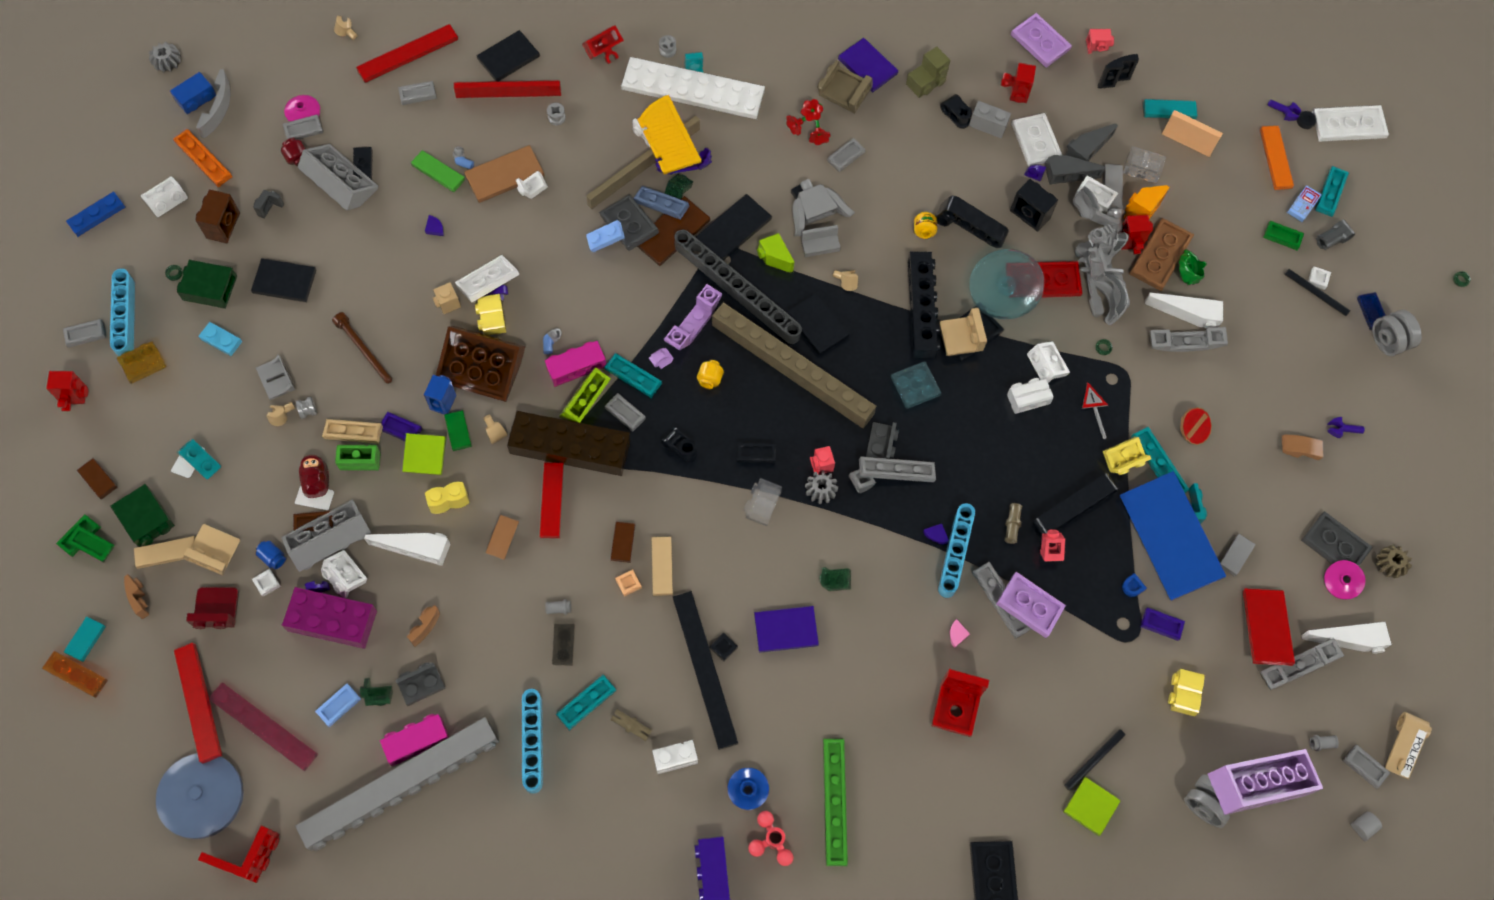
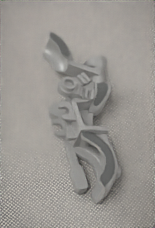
M1084 186L1075 196L1073 203L1082 217L1104 227L1093 229L1088 235L1089 241L1080 243L1075 248V254L1080 258L1078 262H1084L1085 267H1082L1080 270L1087 272V283L1091 297L1089 302L1093 316L1099 317L1104 313L1101 297L1097 293L1098 289L1106 296L1109 302V311L1105 317V322L1108 325H1112L1130 306L1126 283L1122 276L1124 271L1123 269L1112 268L1111 265L1112 257L1129 240V235L1122 232V218L1124 217L1125 210L1112 208L1106 214L1099 212V203L1095 195L1089 188Z

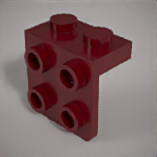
M199 588L197 590L194 613H187L186 621L195 629H205L206 627H213L215 629L234 628L239 591L236 588Z

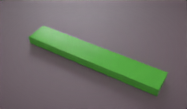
M824 739L826 866H848L844 739Z

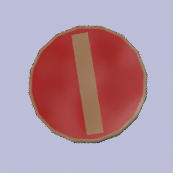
M1190 408L1184 413L1180 425L1184 439L1189 444L1199 445L1209 438L1212 423L1208 412L1203 408Z

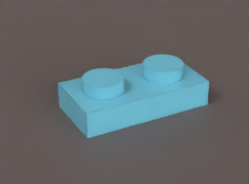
M211 322L207 324L198 336L200 340L229 356H232L242 343L240 338Z

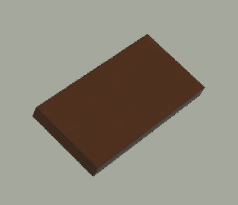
M685 196L680 200L688 202L689 208L681 220L667 214L662 215L654 223L659 233L637 246L659 266L677 252L674 246L677 231L686 230L694 236L710 222V217Z

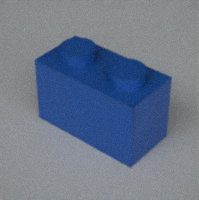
M200 72L170 90L174 100L186 114L195 111L198 107L217 96L212 85Z
M433 375L424 393V397L430 410L445 415L449 414L456 398V393L448 377Z

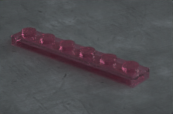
M221 683L209 697L210 701L303 771H306L318 756L315 751L224 683Z

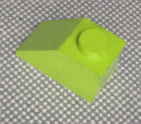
M779 233L759 240L757 253L760 259L763 258L766 265L789 273L793 272L795 262Z

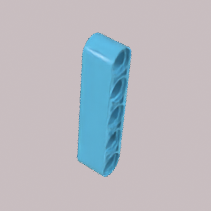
M120 268L112 274L110 347L119 358L127 359L134 352L135 281L127 270Z
M968 503L960 505L954 517L938 586V592L944 598L952 597L959 586L975 516L974 507ZM960 512L968 513L969 517H963ZM956 530H963L965 535H959ZM952 548H959L961 553H955ZM949 565L955 566L956 569H957V571H956V572L950 571V570L948 569V566H949ZM944 584H950L953 590L945 589Z
M527 689L522 695V784L527 792L533 794L538 793L543 787L542 698L537 690ZM530 696L537 697V701L534 704L527 703V699ZM536 716L538 719L535 724H527L529 717ZM530 737H537L538 740L535 745L527 744V740ZM529 758H538L537 764L535 766H528L527 761ZM537 778L538 784L535 787L527 786L529 779Z

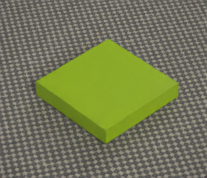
M406 433L402 472L442 475L446 437Z
M1084 777L1063 813L1100 836L1121 800Z

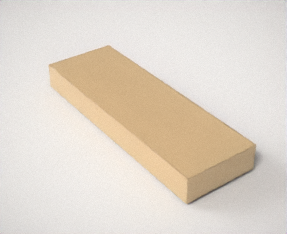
M326 419L322 437L328 440L379 444L383 425L381 423Z
M192 536L134 548L135 566L137 569L184 560L186 549H190L196 537Z
M652 537L653 596L673 595L671 537Z

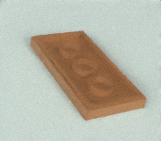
M530 145L464 171V175L478 203L517 188L516 179L518 178L524 181L537 171L542 176H545Z
M1162 218L1129 274L1162 291L1194 234Z

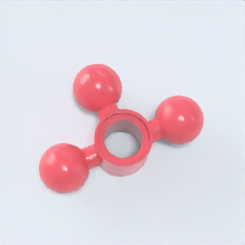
M760 812L757 817L758 824L766 828L768 832L765 840H753L748 846L749 853L754 857H759L763 855L766 847L777 849L778 863L782 866H789L793 862L794 856L790 850L785 849L783 846L785 841L784 831L778 827H773L774 817L771 812ZM777 833L781 837V842L774 844L770 841L769 836Z

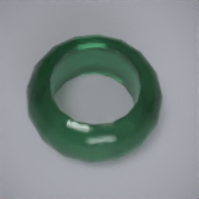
M170 265L167 267L165 275L167 279L176 281L182 277L183 270L178 265ZM172 270H178V273L175 276H170V272Z
M1459 271L1454 274L1453 281L1459 287H1466L1470 284L1471 278L1468 273ZM1458 276L1465 278L1466 282H1461Z
M1101 339L1096 343L1095 348L1100 355H1108L1112 352L1113 346L1109 340ZM1106 344L1109 350L1103 351L1099 345Z

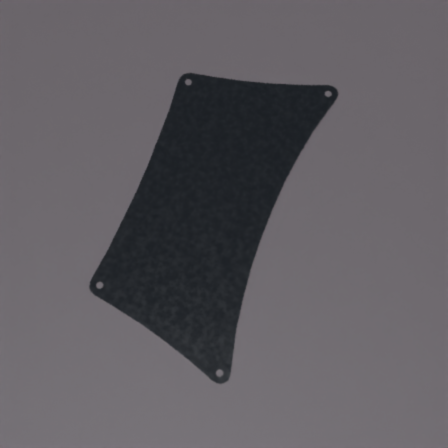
M738 248L729 255L731 262L728 265L787 313V311L817 293L849 332V337L820 356L802 333L797 343L789 344L701 270L697 269L658 329L631 362L662 381L661 386L653 397L650 398L618 378L580 422L630 433L631 442L624 466L626 470L649 471L687 477L779 496L884 528L944 552H947L948 543L938 544L928 539L924 535L923 530L942 524L948 539H950L955 514L960 505L968 503L974 507L975 516L965 561L978 567L990 562L998 576L1010 581L1015 572L1019 573L1066 605L1065 611L1117 641L1131 642L1141 632L1142 619L1138 596L1129 597L1122 590L1123 582L1135 573L1130 516L1120 498L1121 494L1129 491L1128 473L1122 475L1111 473L1103 454L1104 450L1129 440L1131 380L1128 372L1119 365L1059 352L1070 373L1065 377L1052 379L1048 383L1049 389H1051L1053 394L1051 404L1015 414L1007 394L1012 385L1016 383L1027 384L1031 379L1039 378L1027 356V353L1036 345L997 336L985 345L983 351L975 352L961 363L955 355L947 356L944 343L937 335V340H940V352H937L935 358H913L910 310L854 291L844 290L842 287L796 271L789 273L766 265L763 258L760 259L758 256ZM712 262L706 263L707 265H713ZM724 273L720 274V276H722V277H726V276H727V275L724 274ZM708 284L722 293L714 313L724 302L876 405L874 416L864 429L713 327L712 317L693 342L681 350L665 342L664 338L674 325L680 326L696 305V297L705 285ZM740 285L733 286L735 288H741ZM753 296L747 297L750 300L755 299ZM761 308L762 311L769 310L767 308ZM776 319V320H775V322H777V323H782V322H783V321L780 320V319ZM936 319V324L943 320ZM789 331L790 334H797L795 331ZM922 336L924 339H930L927 336ZM666 348L674 358L673 361L662 369L659 366L655 367L649 360V357L659 349ZM709 360L718 361L724 370L719 386L713 387V389L702 387L697 380L701 364ZM1114 374L1117 376L1118 382L1110 385L1106 381V376ZM1087 382L1108 404V406L1097 407L1106 439L1102 438L1093 408L1082 409ZM617 393L646 417L633 432L605 409V405ZM873 422L890 426L894 422L897 423L896 429L899 430L897 441L893 440L892 446L896 447L894 458L890 459L935 462L936 480L935 482L874 478L876 483L872 488L858 493L849 478V474L859 470L860 457H866ZM673 427L681 430L695 442L697 457L694 461L685 462L662 445L661 440L665 439L672 432L671 429ZM738 442L776 443L775 464L737 462ZM830 446L835 466L834 471L825 473V476L830 473L832 474L831 479L837 480L836 486H838V491L835 492L836 496L834 499L830 498L829 503H826L823 499L822 503L819 504V499L812 502V496L806 495L808 489L805 488V484L808 483V477H813L814 474L810 457L814 456L815 449ZM687 448V449L684 450V452H686V453H689V452L692 451V449H689V448ZM1108 473L1119 487V490L1058 530L1065 538L1064 561H1044L1040 554L1042 535L1033 524V521L1102 475ZM1012 503L1022 505L1020 516L1022 523L1018 530L1017 543L1015 544L1005 542L1006 520L1009 517L1010 504ZM960 512L963 517H969L968 513ZM956 530L959 535H965L963 530ZM952 548L955 553H961L959 548ZM1118 619H1128L1130 622L1129 628L1127 630L1118 628Z

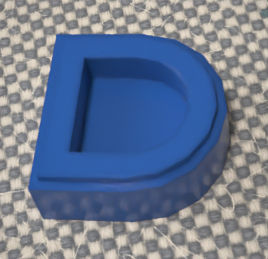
M1135 573L1129 576L1122 584L1123 592L1129 597H1136L1147 589Z

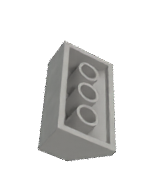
M330 144L305 149L302 152L298 168L346 210L360 207L379 187ZM353 170H354L359 176H361L362 179H360L359 177L353 175Z
M352 499L281 538L288 555L300 572L311 568L320 560L329 558L333 553L348 548L350 544L357 540H363L365 535L370 534L371 531ZM331 515L333 516L331 519L333 522V528H331V526L329 525V516ZM309 527H314V531H303Z

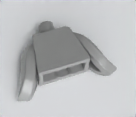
M810 179L804 180L800 183L803 191L798 194L792 206L795 225L794 236H801L805 225L834 215L836 212L845 217H851L855 212L833 189L825 188L822 184L813 187Z

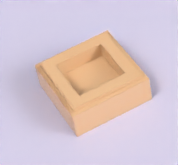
M633 569L615 578L624 597L642 588Z

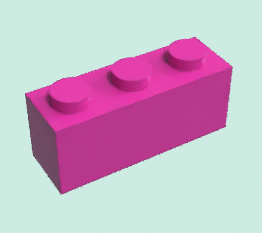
M598 341L587 342L581 347L568 349L563 354L552 355L547 360H544L554 387L585 376L595 367L600 370L606 366V359Z
M430 714L417 724L410 723L404 726L402 731L397 733L393 731L386 734L384 739L380 740L388 763L393 767L425 752L449 738V735L439 714Z

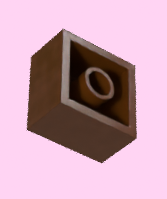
M209 189L207 195L203 198L202 207L197 212L195 221L206 239L227 244L239 218L240 211L230 194Z

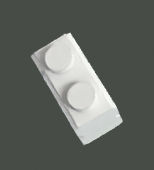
M1034 378L1023 385L1022 383H1016L1011 386L1007 394L1015 414L1049 405L1053 400V394L1045 378L1041 380Z
M693 740L686 741L684 744L678 743L652 750L658 774L698 764Z

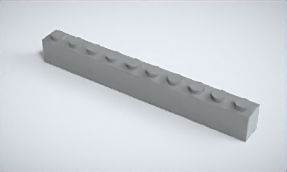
M484 717L295 827L305 847L310 851H318L325 847L326 842L329 840H337L346 834L345 831L352 827L355 829L365 823L364 820L367 818L379 816L386 807L398 805L403 801V797L409 794L410 796L417 794L422 790V786L428 783L429 785L436 783L441 779V775L455 772L459 769L460 764L474 761L479 753L491 751L499 741Z

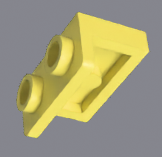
M1134 437L1103 451L1109 471L1111 473H1118V475L1128 473L1132 467L1144 466L1146 461L1151 459L1150 455H1145L1139 437Z

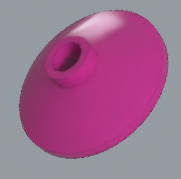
M299 95L287 102L284 113L289 122L313 115H318L319 117L320 105L315 98L309 95Z
M1346 560L1337 561L1331 564L1325 572V586L1329 593L1336 598L1344 600L1355 598L1365 587L1364 572L1354 562ZM1344 576L1350 578L1349 583L1343 581Z

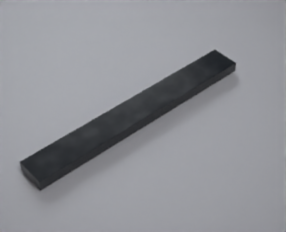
M692 591L673 596L674 605L718 750L738 745Z

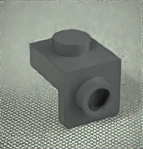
M263 190L259 198L255 200L253 208L259 217L265 219L273 204L282 208L284 203L278 193Z

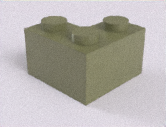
M936 46L924 54L922 65L908 74L906 85L918 98L928 95L935 87L942 86L945 83L951 60Z

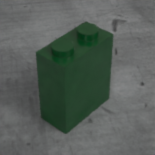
M189 259L187 266L183 269L182 280L177 285V293L183 301L226 309L237 275L231 267Z
M146 484L110 505L126 532L138 547L150 545L155 538L167 534L175 526L152 490Z

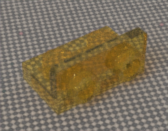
M153 342L144 343L140 347L127 351L117 357V361L122 366L131 384L167 367Z

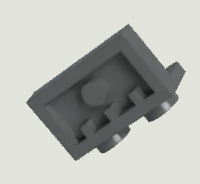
M873 422L866 457L894 458L896 447L892 445L893 440L897 441L899 430L896 429L897 423L893 422L892 426Z
M429 662L420 665L413 672L407 671L402 673L395 680L407 706L446 689L434 663Z

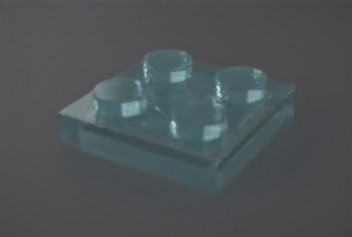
M925 361L891 374V379L906 409L941 396V391Z

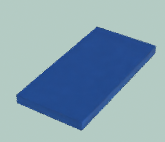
M1174 471L1120 495L1171 601L1226 578V574Z

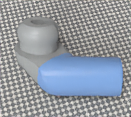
M455 147L453 151L455 163L461 167L472 169L474 161L465 158L462 147Z
M552 329L543 337L544 354L550 355L553 353V344L562 336L560 329Z

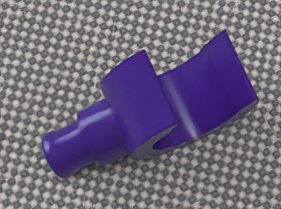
M501 285L484 296L500 294L501 301H503L504 295H509L506 285Z

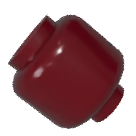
M290 138L282 143L281 153L289 165L298 166L302 152L306 148L301 140Z

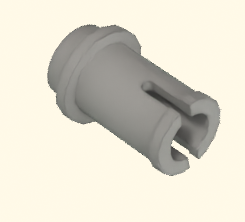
M567 599L555 602L546 601V614L564 613L567 615V613H571V601H567Z
M1314 735L1309 740L1311 749L1316 751L1338 748L1339 746L1338 738L1335 735L1323 737Z

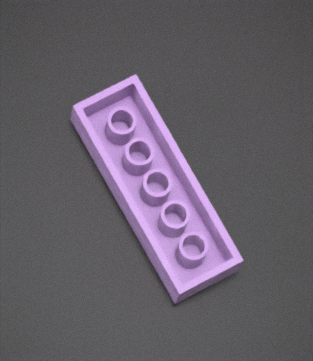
M1306 749L1225 765L1208 773L1224 815L1304 797L1324 789Z

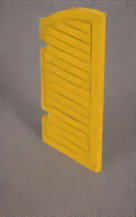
M666 95L649 105L637 120L641 128L647 127V130H644L643 133L655 158H662V160L658 161V164L663 174L700 163L701 158L670 96Z

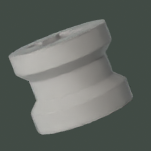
M665 35L659 40V52L663 57L671 58L676 54V40L670 35Z
M552 103L548 106L549 122L557 126L563 124L566 118L563 105Z
M307 397L304 401H296V407L301 419L306 418L307 415H317L312 397Z

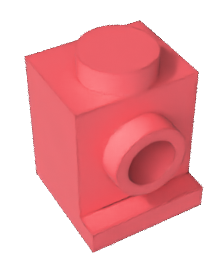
M1090 29L1086 39L1088 54H1092V51H1108L1109 47L1114 45V36H1111V29Z
M830 446L815 449L814 456L810 457L813 471H816L819 475H821L823 470L825 473L833 472L835 461Z
M1048 530L1047 533L1042 534L1040 554L1043 560L1064 561V536L1058 530Z

